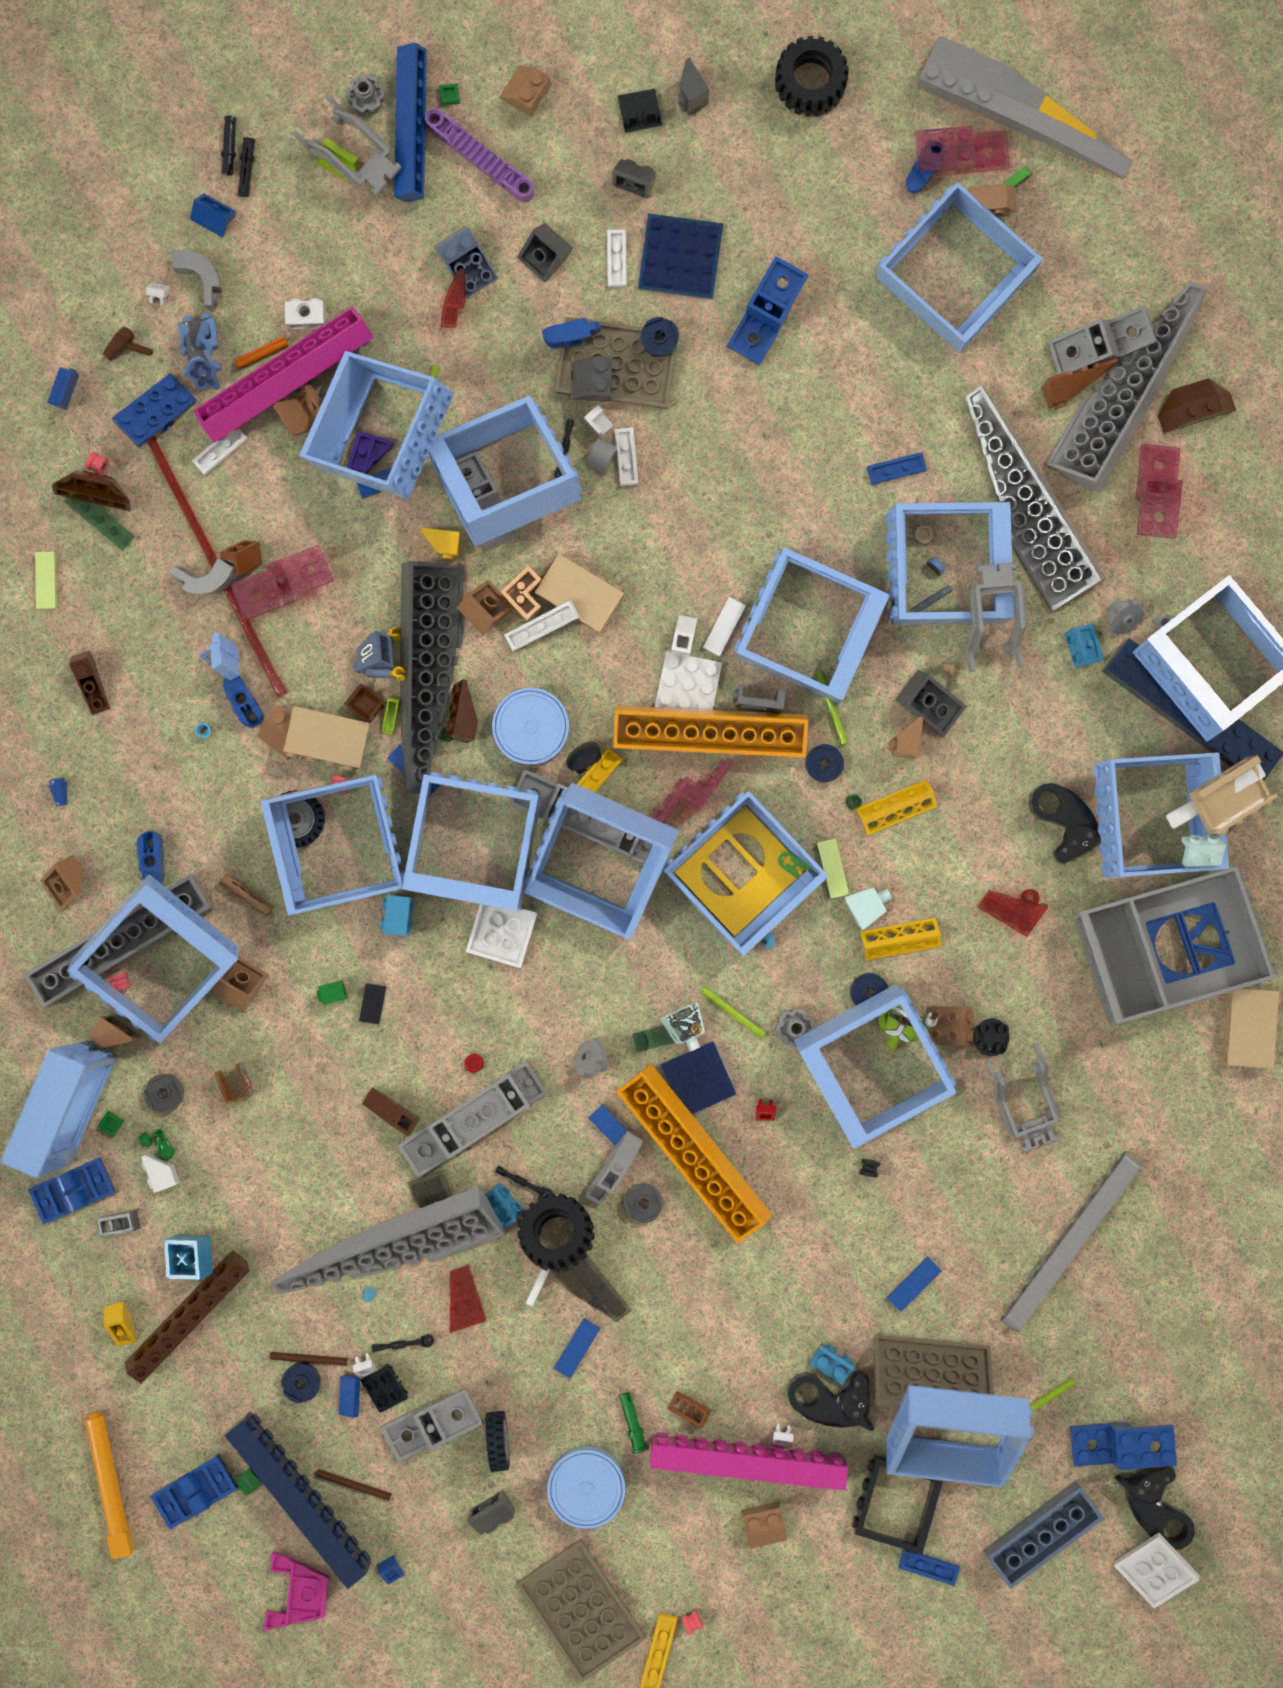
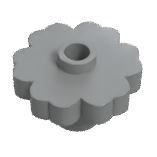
M368 74L363 78L361 75H358L350 81L351 87L346 90L347 100L355 112L364 115L368 111L374 114L377 110L381 109V102L385 100V90L383 85L379 84L377 77Z
M1132 599L1130 602L1127 600L1113 601L1108 608L1109 618L1107 623L1109 624L1108 628L1110 631L1120 635L1122 632L1127 634L1134 630L1136 624L1140 623L1144 616L1143 606L1135 599Z
M794 1008L792 1012L785 1010L778 1017L780 1023L776 1025L777 1036L784 1039L785 1045L797 1047L794 1042L796 1038L815 1029L813 1018L807 1017V1012L798 1008ZM793 1024H798L799 1029L797 1031L792 1030Z
M591 1039L589 1042L585 1041L579 1047V1053L575 1056L574 1062L578 1075L588 1079L590 1076H595L598 1072H604L608 1068L609 1058L605 1055L606 1050L603 1049V1043Z

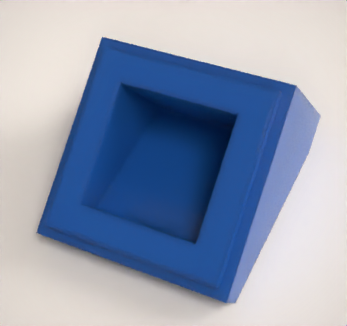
M394 1555L377 1564L379 1575L388 1585L405 1575Z

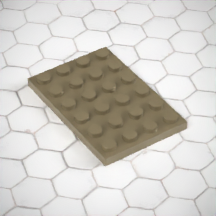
M565 317V322L577 320L579 318ZM587 320L588 323L599 322L601 331L588 337L584 344L565 349L564 347L561 348L555 393L573 396L574 361L589 357H611V401L668 409L676 348L672 353L663 357L651 356L641 343L642 327ZM659 332L656 333L657 337L655 340L663 341L665 335H661Z
M883 1335L874 1336L875 1406L900 1408L909 1385L994 1395L990 1346Z
M579 1539L516 1583L581 1683L646 1639V1635L582 1539Z

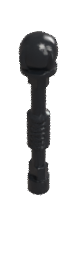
M571 419L566 421V434L562 443L563 455H567L569 452L570 433L574 425V420ZM558 466L555 470L556 478L563 476Z
M500 1166L495 1171V1173L508 1177L523 1187L526 1186L535 1190L539 1197L544 1196V1198H548V1194L553 1193L550 1188H545V1186L537 1187L521 1176L513 1175Z
M426 1334L422 1335L420 1339L411 1341L400 1340L389 1344H372V1352L389 1348L400 1349L411 1345H421L428 1348L434 1344V1338L432 1335Z

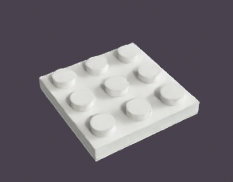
M666 651L655 707L713 710L722 663Z
M480 904L466 952L521 968L538 913L522 908L521 911Z
M1157 1533L1114 1561V1567L1153 1608L1158 1607L1199 1581L1198 1573L1160 1533Z

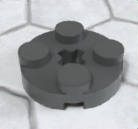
M160 1074L152 1077L144 1090V1099L148 1107L160 1113L173 1111L183 1101V1086L179 1079L170 1074ZM161 1088L169 1092L166 1099L164 1096L160 1097L159 1095L162 1092Z
M645 1183L637 1184L630 1188L624 1201L625 1211L628 1216L640 1223H648L655 1220L663 1206V1199L659 1190L653 1185ZM641 1198L649 1201L646 1208L638 1205Z

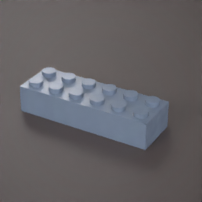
M1074 1481L983 1551L1008 1587L1012 1589L1101 1522L1104 1517L1078 1482Z

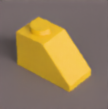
M421 527L422 534L439 556H442V559L453 560L454 557L458 558L461 539L460 532Z
M119 1302L105 1306L104 1327L116 1345L120 1347L137 1342L129 1310L125 1304Z

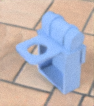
M217 632L212 636V643L209 644L210 648L200 653V658L208 663H212L213 670L231 681L239 676V651L233 641L228 640L223 634ZM211 653V658H208L206 655Z

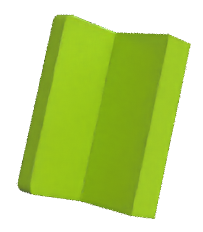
M326 137L322 143L323 147L332 152L349 170L356 172L360 166L359 159ZM319 157L317 160L319 165L348 182L333 166Z

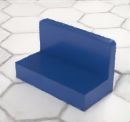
M203 193L193 202L190 220L223 237L227 223L234 219L236 211Z
M59 368L47 401L48 404L67 410L79 374L74 369Z

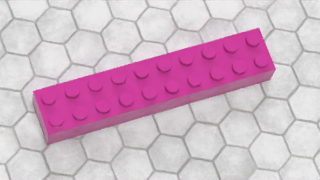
M352 306L193 411L213 443L223 440L231 431L238 430L248 420L255 419L263 410L270 409L280 399L287 398L295 389L302 388L312 378L319 377L327 368L337 365L345 351L354 353L359 347L369 344L374 337L364 320Z
M661 1432L652 1436L650 1468L843 1491H846L848 1474L847 1462L840 1453L822 1455L823 1452L817 1450L805 1453L799 1448H792V1451H787L781 1446H773L770 1449L765 1448V1445L762 1444L745 1446L744 1442L735 1441L734 1444H727L722 1439H715V1442H710L704 1437H696L693 1440L688 1439L685 1435H676L675 1438L668 1437L667 1433Z

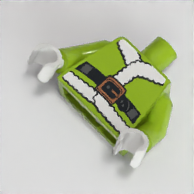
M897 1005L878 1016L879 1027L883 1033L889 1035L886 1047L896 1051L900 1040L909 1044L919 1039L902 1007ZM931 1012L927 1014L926 1020H924L925 1017L919 1015L927 1031L935 1026L938 1021V1017L935 1020L930 1019Z

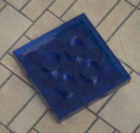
M713 1041L660 1064L670 1088L691 1114L736 1095Z

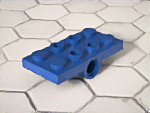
M169 373L113 416L112 421L140 448L159 432L165 433L168 427H171L175 420L190 409L197 400Z
M101 1157L28 1189L43 1225L116 1192Z
M218 1454L159 1489L150 1497L168 1528L172 1529L190 1517L202 1513L215 1502L237 1490L238 1486Z

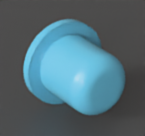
M366 1287L363 1300L370 1302L376 1297L377 1292L370 1287Z

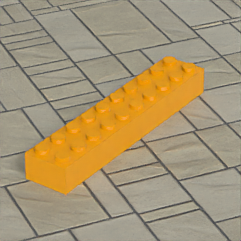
M615 705L613 748L806 757L809 720L805 714Z
M651 1063L626 1081L616 1091L736 1243H739L768 1222L772 1216L771 1212Z

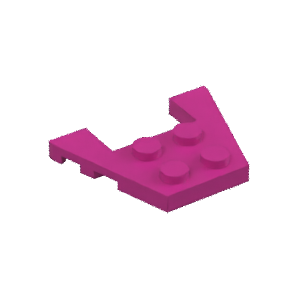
M273 1551L270 1571L290 1573L286 1612L267 1610L264 1630L267 1631L275 1627H285L297 1622L302 1623L324 1618L329 1576Z

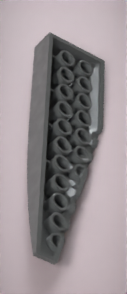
M413 561L401 564L400 667L406 673H400V675H403L406 679L400 681V709L405 793H420L424 774L429 775L431 770L430 764L434 758V748L436 741H438V732L443 721L450 684L454 677V666L457 665L458 661L456 648H461L463 615L457 609V606L463 600V565Z

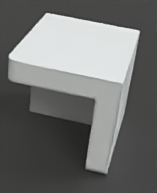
M599 405L584 417V422L599 438L613 427V424L603 414V410Z

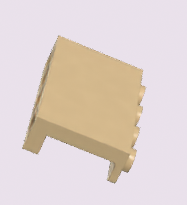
M558 554L536 589L535 595L554 607L572 600L580 615L575 620L601 634L615 608L624 597L623 589L614 583L612 586L606 583L607 579L599 574L593 575L585 565L580 564L578 566L573 562L574 559L567 554L563 556Z
M293 706L283 752L287 753V757L298 759V755L306 757V761L317 763L318 759L325 761L324 765L336 767V764L344 765L343 769L355 771V768H360L370 723Z
M1258 755L1246 757L1188 793L1209 835L1218 834L1220 836L1227 833L1229 827L1243 823L1245 817L1257 814L1259 808L1270 806L1273 804L1272 800L1278 797L1276 793L1271 794L1268 791L1263 779L1235 794L1236 777L1253 768L1259 779V771L1256 765L1261 763Z
M1243 988L1228 993L1223 1064L1274 1069V1064L1277 1063L1275 1047L1279 1041V1036L1276 1034L1277 1026L1280 1023L1278 1007L1281 1005V996L1279 991Z

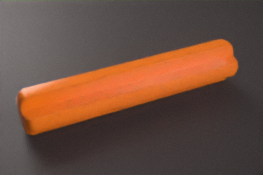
M280 337L235 358L234 362L238 369H242L288 347V343L285 337Z

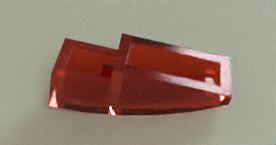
M461 268L447 291L440 327L456 328L458 325V308L464 309L466 301V268Z

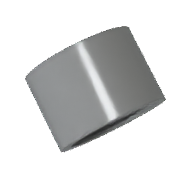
M597 439L588 456L586 467L606 475L615 457L617 447Z

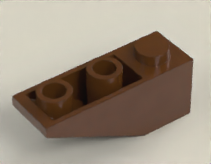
M90 650L71 656L69 665L91 714L110 709L96 663Z
M462 679L455 683L452 688L453 701L449 706L450 719L446 724V738L469 743L475 740L478 720L467 681Z
M373 1087L362 1103L381 1119L408 1137L421 1119V1117Z

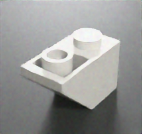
M678 616L671 652L690 656L697 618Z
M150 1153L141 1156V1166L148 1174L147 1182L154 1193L180 1183L174 1164Z

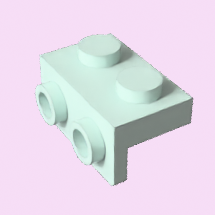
M1217 835L1182 837L1181 842L1185 845L1182 864L1185 867L1222 865L1226 844Z

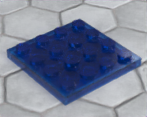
M648 213L638 289L713 300L723 223Z

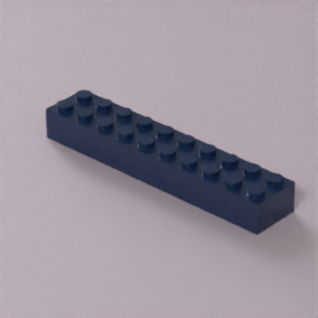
M1130 638L1121 644L1102 670L1104 674L1210 752L1219 753L1220 759L1232 767L1246 757L1258 755L1261 760L1259 764L1266 775L1262 779L1264 781L1283 756L1282 750L1240 719H1237L1218 735L1206 741L1133 654V651L1139 645Z
M251 1412L247 1413L224 1436L347 1589L351 1588L367 1574L371 1565L370 1555L358 1547L359 1543L353 1535L349 1536L345 1531V1524L341 1520L337 1521L333 1516V1509L329 1505L325 1506L321 1501V1494L316 1489L313 1491L309 1486V1479L297 1471V1464L285 1456V1449L273 1441L274 1437L268 1429H264L261 1426L260 1418Z

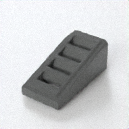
M137 1209L96 1218L100 1237L133 1232L141 1228ZM120 1218H123L125 1228H122ZM113 1219H115L116 1222V1230H114ZM108 1220V1224H109L110 1231H107V1230H106V1232H105V1230H104V1227H105V1229H106L105 1221Z

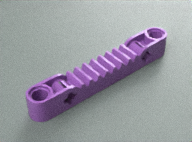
M432 108L426 112L425 121L431 133L519 201L529 202L532 200L534 187L530 179L513 166L508 165L507 162H503L500 157H497L494 152L492 153L489 148H485L471 134H467L464 129L441 110ZM433 119H439V120H440V121H439L438 123H436V124L431 123V121H432ZM522 188L529 189L527 193L520 192Z

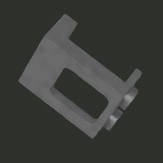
M740 684L739 688L734 691L733 702H736V707L776 713H782L784 710L786 690L778 689L775 700L742 696L743 684Z

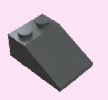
M920 670L916 671L895 700L917 718L923 717V722L943 737L967 707L933 677Z

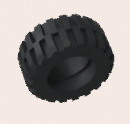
M807 36L805 40L801 37L796 40V44L791 42L787 45V50H783L780 59H778L775 74L776 92H779L778 97L781 102L786 101V108L790 110L793 107L794 113L799 115L801 111L805 112L806 117H810L811 113H815V116H820L823 110L825 113L831 111L832 106L836 107L839 104L840 98H843L849 73V66L846 65V56H841L842 50L839 46L835 48L834 42L831 40L826 42L824 37L821 36L818 39H813V36ZM816 63L827 71L829 82L819 89H807L796 81L794 71L802 64Z
M550 1193L548 1198H544V1196L538 1197L539 1201L535 1204L532 1201L529 1204L530 1209L528 1211L524 1210L521 1214L524 1217L523 1220L518 1222L520 1230L517 1231V1236L520 1239V1247L533 1264L540 1266L545 1271L550 1269L552 1272H559V1269H562L565 1272L570 1270L569 1266L571 1265L577 1267L580 1265L578 1261L581 1258L585 1260L588 1256L586 1254L587 1250L591 1251L593 1247L591 1240H594L595 1234L591 1217L583 1205L571 1196L568 1198L565 1194L559 1193L556 1196L554 1193ZM555 1217L568 1218L573 1224V1233L569 1241L556 1249L545 1248L539 1240L543 1225Z

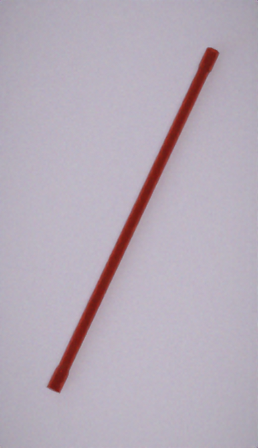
M154 436L146 443L151 449L211 568H213L217 557L168 464L156 436ZM230 585L223 591L267 674L277 698L281 697L282 694L288 692L277 675L235 591Z

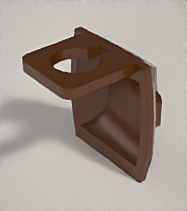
M362 683L358 685L344 703L350 711L368 723H371L386 705L377 693Z

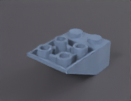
M462 227L433 246L466 299L498 279L468 227Z

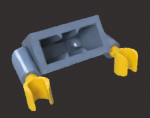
M393 627L388 633L387 631H375L368 635L367 639L357 648V661L353 664V669L357 673L362 672L372 678H391V676H395L398 681H404L406 678L403 675H399L400 673H406L402 667L398 666L391 671L393 668L391 638L395 642H400V629Z

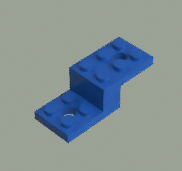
M775 256L749 301L746 313L727 344V348L760 366L788 318L789 310L808 279L809 274ZM779 279H786L788 285L780 287L777 281ZM756 335L758 337L757 343H750L748 336Z
M1128 1422L1070 1426L1074 1467L1114 1464L1118 1470L1177 1466L1174 1426L1172 1424L1132 1427ZM1089 1440L1096 1441L1095 1449H1087L1086 1444ZM1155 1441L1159 1442V1449L1157 1451H1151V1443Z

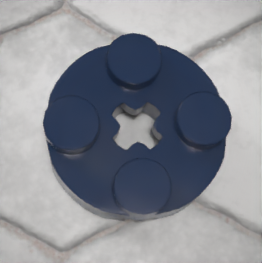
M654 317L645 323L641 332V343L651 356L663 357L669 355L678 345L679 332L671 320L664 319V317ZM659 332L661 335H665L663 341L655 340L657 337L656 333Z
M821 744L814 747L808 753L805 767L808 775L815 781L827 783L835 780L842 773L844 759L836 747L829 744ZM824 758L830 763V766H826L825 769L819 764V761H823Z
M861 974L855 978L850 987L851 999L855 1006L869 999L868 995L864 994V990H867L868 987H871V990H875V994L871 995L873 997L889 988L888 984L877 974Z
M295 1363L282 1376L281 1385L284 1390L283 1393L290 1401L295 1403L311 1400L320 1389L321 1376L314 1366L308 1363ZM303 1378L306 1386L302 1385L300 1388L297 1386L298 1382L296 1380Z

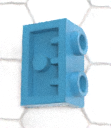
M1093 623L1064 633L1071 653V659L1076 669L1104 660Z
M501 1182L485 1194L503 1229L514 1223L524 1211L520 1203L512 1197L509 1190Z
M821 1344L809 1364L843 1385L850 1372L856 1368L853 1364L854 1360L845 1354L840 1356L836 1353L837 1349L830 1344L826 1346Z

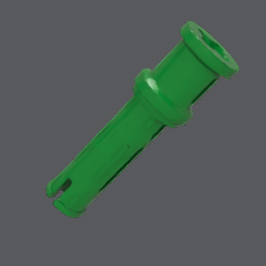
M631 1392L623 1393V1395L620 1394L619 1398L629 1429L627 1436L630 1438L633 1447L632 1453L644 1452L649 1447L646 1445L643 1436L644 1429L640 1427Z

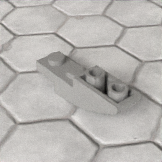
M626 1130L605 1159V1165L586 1189L584 1196L601 1206L609 1193L612 1194L625 1176L640 1149L643 1139Z

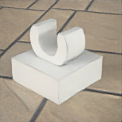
M157 283L149 284L146 287V295H151L149 298L150 303L153 304L155 297H158L160 305H164L166 296L170 294V286Z
M368 1353L365 1354V1362H361L358 1356L355 1358L356 1364L353 1365V1370L357 1377H366L377 1371L376 1365Z
M777 1424L772 1436V1445L791 1447L793 1443V1434H790L791 1427L787 1426L786 1432L783 1433L780 1431V1424Z

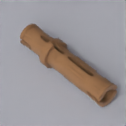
M227 873L220 880L219 884L233 892L235 897L239 896L266 917L274 906L264 901L247 889L244 883H239Z

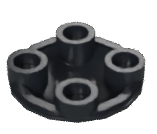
M586 742L576 747L567 758V767L572 771H576L577 774L584 773L587 767L602 758L599 745L595 742Z
M994 1018L980 1022L973 1035L976 1049L981 1054L989 1057L1004 1054L1009 1042V1027L1002 1021Z

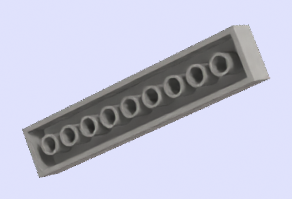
M190 874L167 888L200 916L215 908L196 875ZM140 904L126 916L83 964L98 976H102L175 931ZM95 932L24 974L43 1008L51 1007L84 987L85 984L71 978L67 970L71 959Z

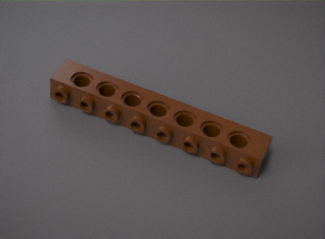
M232 1250L213 1270V1274L207 1276L125 1361L126 1373L142 1384L250 1271L247 1261Z

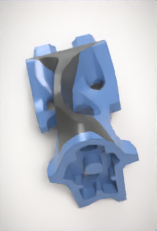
M203 313L201 319L194 320L192 316H184L183 321L178 323L182 356L188 354L187 366L183 371L184 377L191 378L199 391L208 387L218 390L220 386L216 372L221 371V366L218 362L212 360L213 350L218 349L219 331L215 319L211 317L210 313Z

